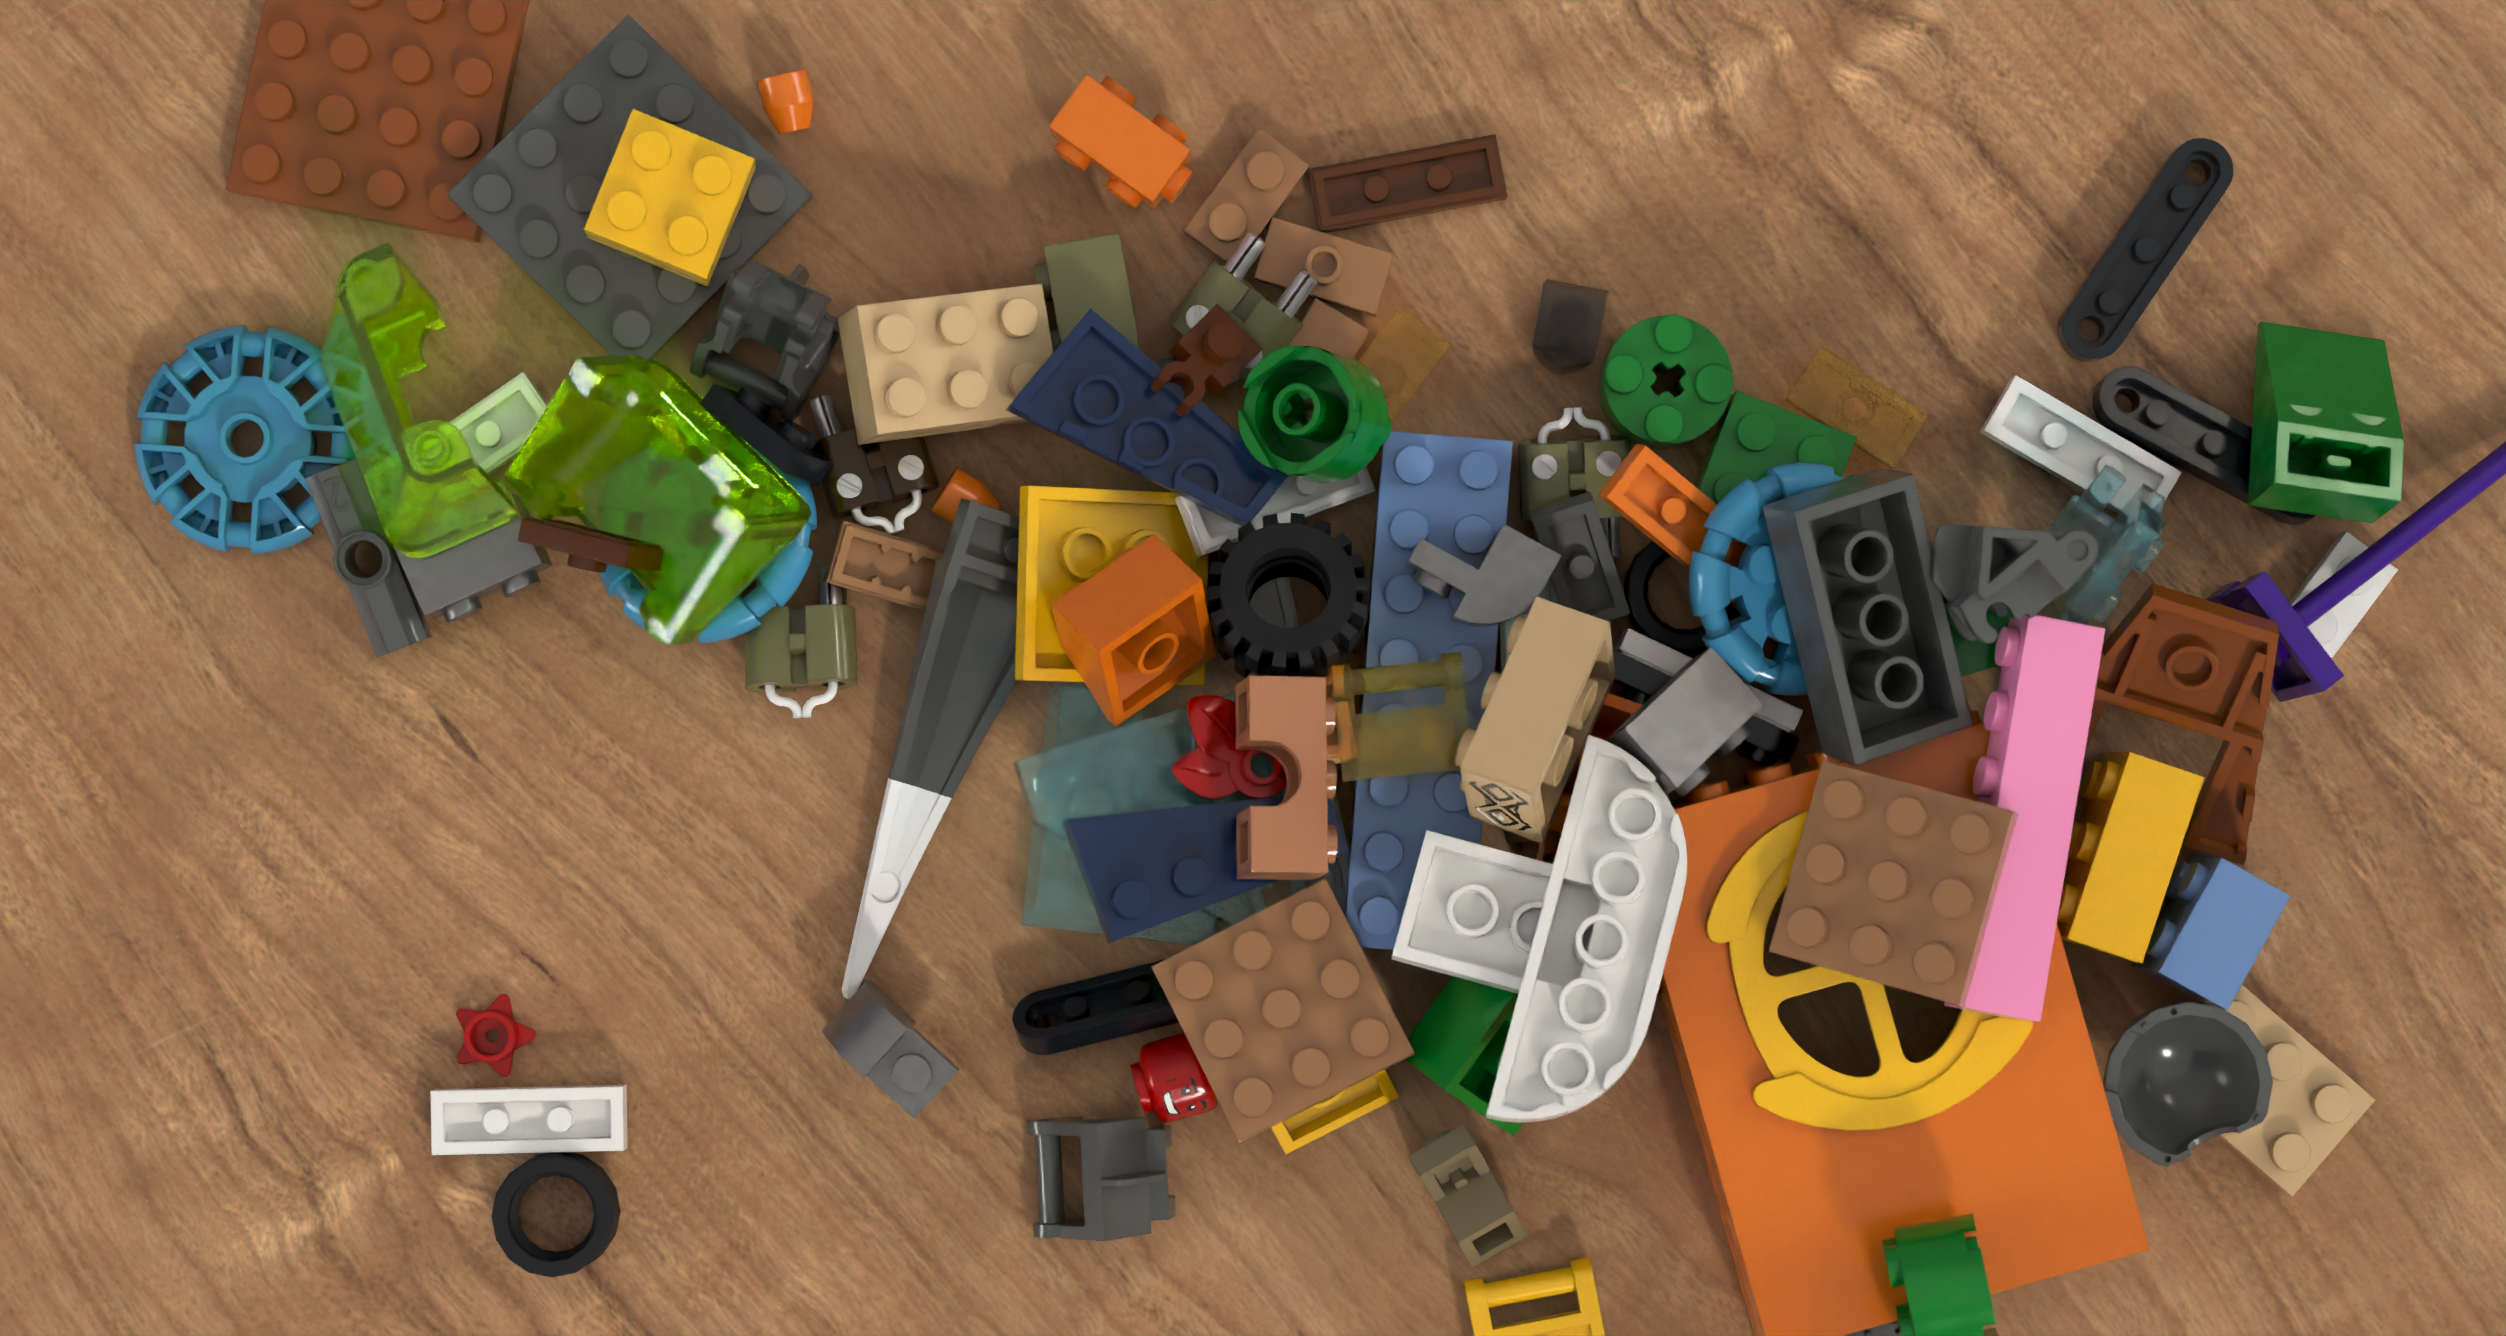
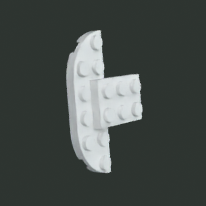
M1591 735L1587 737L1554 864L1426 830L1393 949L1392 960L1518 994L1486 1118L1519 1123L1538 1122L1572 1113L1590 1104L1609 1090L1626 1072L1643 1043L1654 1009L1686 883L1687 848L1684 831L1679 815L1676 814L1668 797L1656 782L1657 778L1650 770L1620 747Z

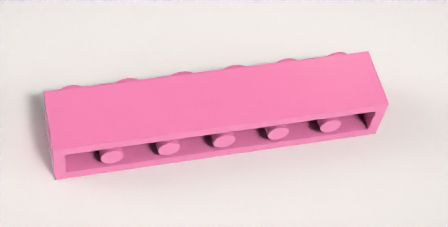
M2025 615L2021 619L2009 618L2008 627L2004 626L1998 635L1994 659L1995 664L2001 666L1997 692L1993 691L1989 695L1985 706L1984 728L1990 731L1986 757L1982 756L1975 768L1973 792L1979 796V802L2012 810L2018 813L1965 1006L1962 1007L1945 1002L1944 1006L2018 1020L2041 1021L2105 628L2039 615L2028 618Z

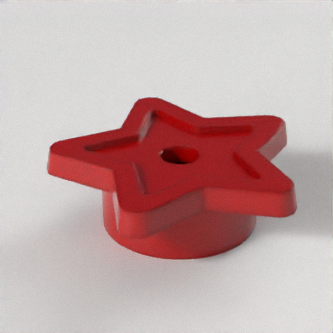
M506 994L499 995L485 1011L461 1008L456 1012V1017L464 1030V1043L457 1055V1062L460 1064L479 1061L487 1062L502 1077L510 1075L514 1050L532 1041L536 1036L533 1029L514 1020L510 998ZM492 1029L496 1030L499 1034L498 1039L494 1042L490 1041L487 1037L488 1032Z

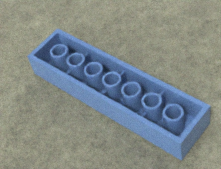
M1391 431L1389 439L1381 446L1349 842L1350 852L1344 915L1360 947L1394 949L1426 830L1481 845L1483 822L1472 819L1469 816L1465 792L1460 790L1461 770L1459 766L1455 765V758L1464 733L1468 728L1477 730L1485 710L1481 709V699L1490 675L1495 672L1498 624L1473 626L1451 619L1463 595L1452 590L1448 598L1444 599L1412 581L1418 570L1407 565V562L1422 538L1478 569L1500 527L1503 524L1506 525L1513 441Z

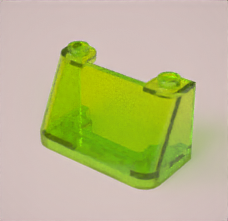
M386 242L357 255L348 261L341 270L321 351V366L385 536L399 552L407 557L420 559L433 556L519 518L520 514L510 489L503 481L494 482L476 462L467 440L457 427L441 420H431L418 425L415 423L399 378L428 366L422 353L425 338L432 329L437 331L446 327L437 300L390 243Z
M639 355L578 357L504 478L521 495V500L525 507L540 517L577 516L588 527L661 545L660 548L665 550L660 571L629 569L651 591L646 594L640 603V615L644 619L645 629L657 640L666 643L668 646L690 643L798 537L810 519L812 512L806 501L745 440L700 405L703 399L667 365L653 358L645 360Z

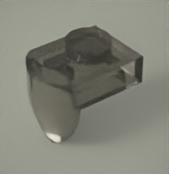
M1546 279L1543 284L1532 345L1533 354L1542 366L1553 374L1565 376L1584 370L1594 362L1598 354L1609 294L1608 290Z

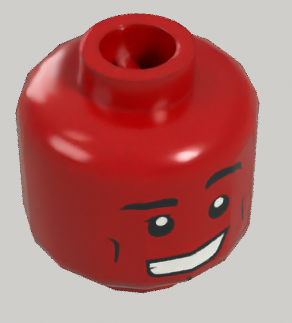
M1184 1032L1146 1043L1140 1049L1139 1062L1130 1065L1144 1114L1154 1111L1156 1117L1164 1123L1175 1122L1211 1111L1218 1104V1099Z

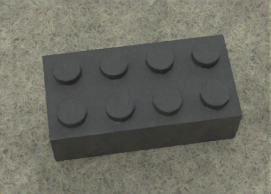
M1877 468L1763 505L1822 753L1838 760L1858 765L1972 726L1942 593L1932 582L1933 555L1914 475L1912 473Z

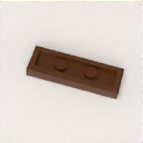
M1496 134L1308 169L1319 231L1324 233L1507 199Z

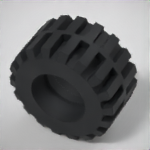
M1277 513L1263 516V528L1255 530L1249 522L1238 529V542L1235 543L1227 538L1219 548L1220 561H1212L1209 587H1207V601L1212 637L1217 638V650L1225 661L1230 658L1234 660L1235 672L1244 678L1248 677L1251 672L1258 674V676L1326 677L1327 670L1330 668L1339 674L1348 665L1349 653L1357 654L1363 643L1364 629L1367 630L1370 596L1369 578H1365L1366 565L1360 553L1351 554L1352 541L1343 532L1336 538L1331 537V524L1319 518L1314 527L1305 525V514L1291 513L1290 523H1278ZM1280 577H1296L1316 586L1324 595L1327 605L1321 614L1311 622L1298 627L1285 628L1272 625L1261 619L1251 608L1250 600L1258 588L1266 582Z

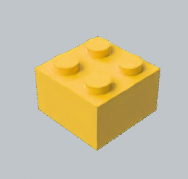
M632 109L584 227L587 238L708 287L755 172V158Z

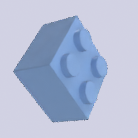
M2192 855L2188 863L2181 860L2174 867L2165 894L2169 898L2157 918L2143 963L2132 962L2131 966L2197 1003L2218 1006L2228 1010L2291 896L2224 858Z

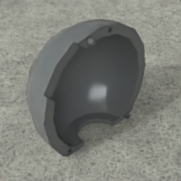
M2186 1001L2171 1002L2158 1006L2132 1020L2110 1049L2103 1078L2105 1094L2117 1130L2131 1149L2162 1166H2169L2191 1156V1150L2209 1138L2230 1132L2240 1133L2262 1123L2268 1113L2273 1085L2266 1049L2247 1023L2221 1007Z

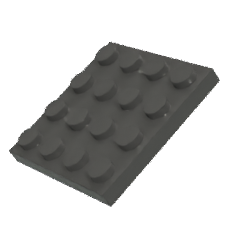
M629 14L447 194L471 220L633 377L727 284L731 271L735 267L741 270L812 199V194ZM632 109L755 158V172L708 287L587 238L584 231Z

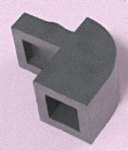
M1503 524L1478 569L1422 538L1415 547L1407 565L1418 570L1412 581L1444 599L1448 598L1452 590L1463 595L1451 619L1473 626H1491L1506 622L1530 607L1535 598L1539 597L1562 555Z
M868 980L825 1026L822 1032L831 1045L863 1077L867 1075L915 1119L960 1068L913 1027L916 1022Z

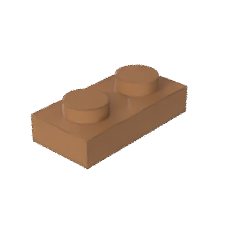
M1258 128L1186 226L1184 234L1225 264L1247 233L1256 234V240L1234 269L1236 270L1270 224L1272 217L1276 216L1308 172L1310 165Z

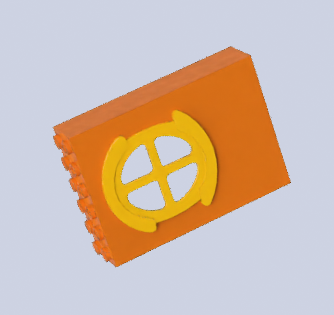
M1977 710L1970 711L1972 726L1858 765L1827 756L1822 751L1806 755L1809 766L1807 768L1792 771L1790 762L1784 764L1776 763L1769 767L1757 768L1744 773L1747 781L1746 785L1730 789L1727 780H1716L1700 784L1684 795L1685 802L1672 805L1676 814L1679 815L1684 831L1687 848V877L1659 986L1661 994L1658 996L1754 1336H1844L1898 1321L1896 1305L1908 1303L1905 1285L1891 1287L1882 1240L1895 1238L1893 1230L1895 1227L1972 1213L1977 1231L1963 1233L1964 1239L1977 1238L1978 1247L1981 1248L1990 1294L2150 1250L2057 924L2040 1022L2018 1020L1961 1009L1953 1029L1942 1045L1931 1056L1918 1062L1908 1061L1902 1052L1884 984L1818 965L1781 976H1772L1764 968L1763 947L1768 921L1778 898L1787 887L1822 761L1979 802V796L1973 792V777L1978 760L1982 756L1986 757L1990 731L1985 730L1984 720H1980ZM1845 982L1855 983L1861 992L1880 1061L1878 1070L1868 1076L1855 1077L1842 1074L1819 1063L1797 1045L1787 1033L1778 1017L1777 1009L1779 1004L1787 998Z

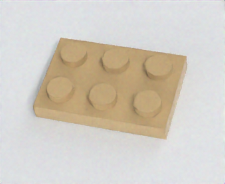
M2241 985L2229 1009L2226 1011L2247 1023L2266 1049L2273 1085L2268 1113L2262 1123L2240 1133L2230 1132L2218 1136L2285 1194L2293 1197L2372 1105L2375 1099Z

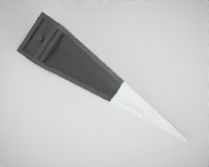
M963 498L960 500L942 558H937L841 989L843 997L851 999L858 991L925 849L980 744L1016 682L1015 651L1019 517Z

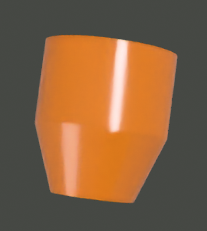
M807 69L757 80L764 112L779 134L811 128L814 98Z
M956 467L939 492L930 510L953 524L961 498L997 510L1000 509L1001 505L984 483Z

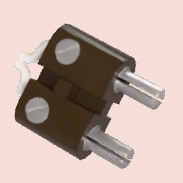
M821 395V401L832 435L830 434L819 397L817 396L812 399L810 405L821 437L814 446V449L833 463L821 481L832 517L840 519L853 516L861 525L882 526L888 534L905 530L904 520L920 508L922 495L940 486L924 436L858 445L856 428L842 432L831 396ZM913 498L910 505L901 509L896 514L894 526L887 518L881 516L867 517L862 514L863 512L877 509L878 505L892 501L897 503Z

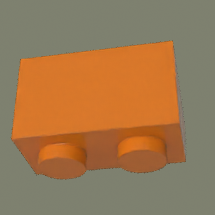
M1154 534L1136 547L1121 552L1110 565L1084 583L1076 584L1069 588L1061 599L1051 605L1061 646L1104 715L1115 727L1122 724L1216 657L1202 579Z

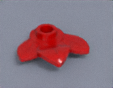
M1202 695L1192 697L1187 701L1189 726L1194 741L1199 748L1181 757L1171 767V773L1180 784L1193 793L1212 800L1226 797L1236 791L1251 799L1270 798L1284 789L1287 785L1286 774L1281 763L1274 756L1260 750H1236L1235 703L1232 700L1218 695ZM1254 755H1262L1269 760L1271 771L1266 778L1257 777L1251 771L1250 761Z

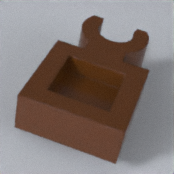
M1216 304L1170 350L1169 353L1177 361L1165 365L1152 380L1150 388L1156 393L1166 383L1178 384L1183 389L1185 398L1174 412L1179 417L1184 416L1200 402L1204 396L1205 388L1216 397L1263 348Z

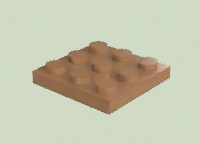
M1822 761L1769 952L1964 1007L2018 813Z
M1326 878L1152 966L1240 1143L1415 1054Z

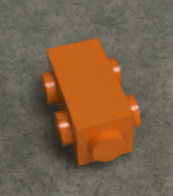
M1086 74L1049 125L1052 137L1058 140L1053 150L1083 172L1089 164L1110 178L1105 188L1133 209H1136L1142 201L1155 210L1163 198L1172 204L1182 193L1194 174L1193 171L1186 167L1192 160L1191 150L1183 145L1188 138L1187 134L1159 114L1156 115L1152 122L1132 108L1137 99L1111 78L1105 77L1101 84H1099Z

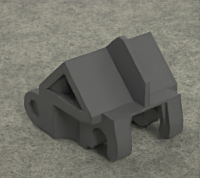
M750 259L741 270L735 267L731 271L715 320L697 343L690 373L701 379L708 374L738 390L743 385L751 387L772 401L776 409L782 411L781 419L795 422L840 335L838 319L827 313L831 298L805 286L809 273L800 264H798L790 277H787ZM744 337L746 339L751 338L781 353L782 356L775 374L779 381L722 354V351L730 353L739 339Z
M1942 524L1937 528L1935 534L1932 582L1945 597L1943 602L1947 618L1955 632L1965 640L1974 641L1978 639L1982 643L1990 644L1997 639V631L1987 623L1986 611L1988 608H1990L1994 616L2003 617L2008 613L2013 619H2021L2025 615L2028 618H2033L2053 599L2068 591L2091 567L2098 556V544L2091 534L2082 530H2071L2063 533L2056 529L2037 531Z
M1082 1116L1028 1121V1134L1035 1135L1039 1222L1033 1223L1034 1237L1109 1241L1151 1234L1152 1220H1169L1176 1216L1175 1196L1168 1195L1166 1148L1172 1146L1171 1125H1158L1154 1128H1146L1145 1117L1084 1120ZM1060 1136H1078L1080 1138L1084 1218L1065 1220Z

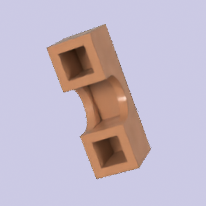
M1249 675L1235 685L1236 750H1260L1274 756L1281 763L1285 771L1287 787L1279 805L1249 806L1236 814L1237 879L1315 880L1328 873V864H1334L1338 849L1335 825L1328 824V799L1334 798L1337 785L1336 764L1334 760H1327V734L1333 733L1336 722L1335 699L1332 695H1326V677Z

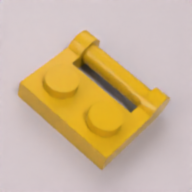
M1589 1256L1570 1260V1267L1487 1283H1483L1482 1277L1463 1280L1474 1336H1605ZM1576 1292L1579 1310L1492 1326L1489 1308Z

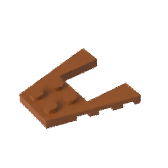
M2152 583L2102 646L2086 749L2106 704L2224 740L2197 798L2182 846L2244 865L2247 856L2249 825L2252 822L2258 764L2261 761L2264 741L2263 730L2266 709L2269 707L2279 639L2278 622Z

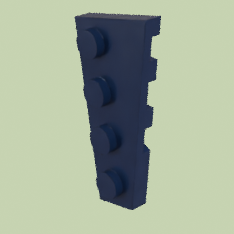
M1091 308L1006 409L1240 526L1251 523L1289 476L1257 461L1245 446L1241 434L1203 402L1200 401L1188 414L1179 417L1174 411L1185 398L1183 389L1178 384L1169 382L1155 393L1150 388V385L1162 368Z
M1284 796L1064 820L1062 822L1107 943L1109 944L1275 881L1267 879H1237L1236 814L1249 806H1277ZM1328 799V824L1335 825L1338 837L1337 857L1349 853L1350 849L1331 799Z

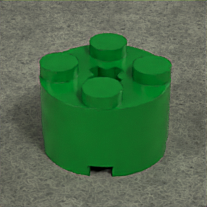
M1677 314L1656 316L1633 325L1609 349L1602 363L1599 375L1600 406L1613 429L1620 435L1630 437L1631 443L1642 444L1655 449L1677 448L1694 441L1715 425L1729 403L1734 381L1728 354L1719 339L1710 330L1696 321ZM1656 368L1662 374L1672 371L1677 376L1678 381L1673 386L1677 397H1674L1668 391L1661 393L1659 396L1653 392L1650 386L1657 379L1653 369Z
M1285 346L1266 355L1253 367L1243 387L1248 389L1243 410L1238 409V426L1243 442L1257 461L1283 474L1319 483H1331L1347 479L1368 465L1378 452L1380 446L1389 439L1392 423L1388 416L1386 398L1377 378L1360 362L1331 351L1311 346Z
M1973 1214L1893 1228L1895 1238L1882 1240L1891 1287L1905 1285L1908 1303L1896 1305L1901 1336H1998L1996 1328L1983 1330V1326L1996 1324L1981 1248L1978 1247L1976 1237L1964 1239L1963 1233L1977 1231Z

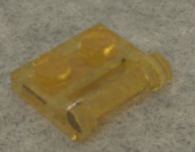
M1460 651L1440 653V660L1358 669H1351L1350 663L1330 665L1332 691L1336 704V728L1342 781L1460 769L1459 766L1455 765V758L1460 741L1468 729ZM1443 686L1445 705L1355 715L1354 695Z

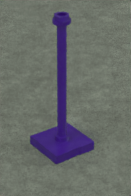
M2506 442L2293 606H2291L2266 571L2250 576L2242 582L2235 581L2226 584L2205 599L2278 622L2279 639L2271 691L2280 702L2324 692L2344 676L2308 627L2506 474Z

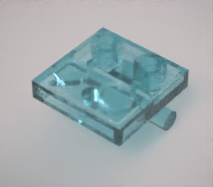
M2110 465L2104 466L2081 497L2073 495L2049 526L2050 529H2056L2063 533L2071 530L2086 531L2095 538L2098 544L2096 561L2063 594L2059 620L2088 625L2092 618L2102 623L2111 614L2123 596L2124 591L2119 586L2132 568L2140 574L2144 572L2155 559L2164 543L2159 539V536L2166 526V523L2162 521L2165 497L2145 483L2141 485L2115 519L2103 512L2107 504L2126 482L2124 475Z

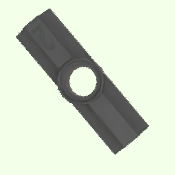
M361 459L351 460L305 478L334 550L333 562L335 571L341 580L348 584L376 656H383L432 637L413 589L393 547L399 541L389 532ZM363 540L375 544L382 553V566L375 575L364 573L356 564L355 551Z

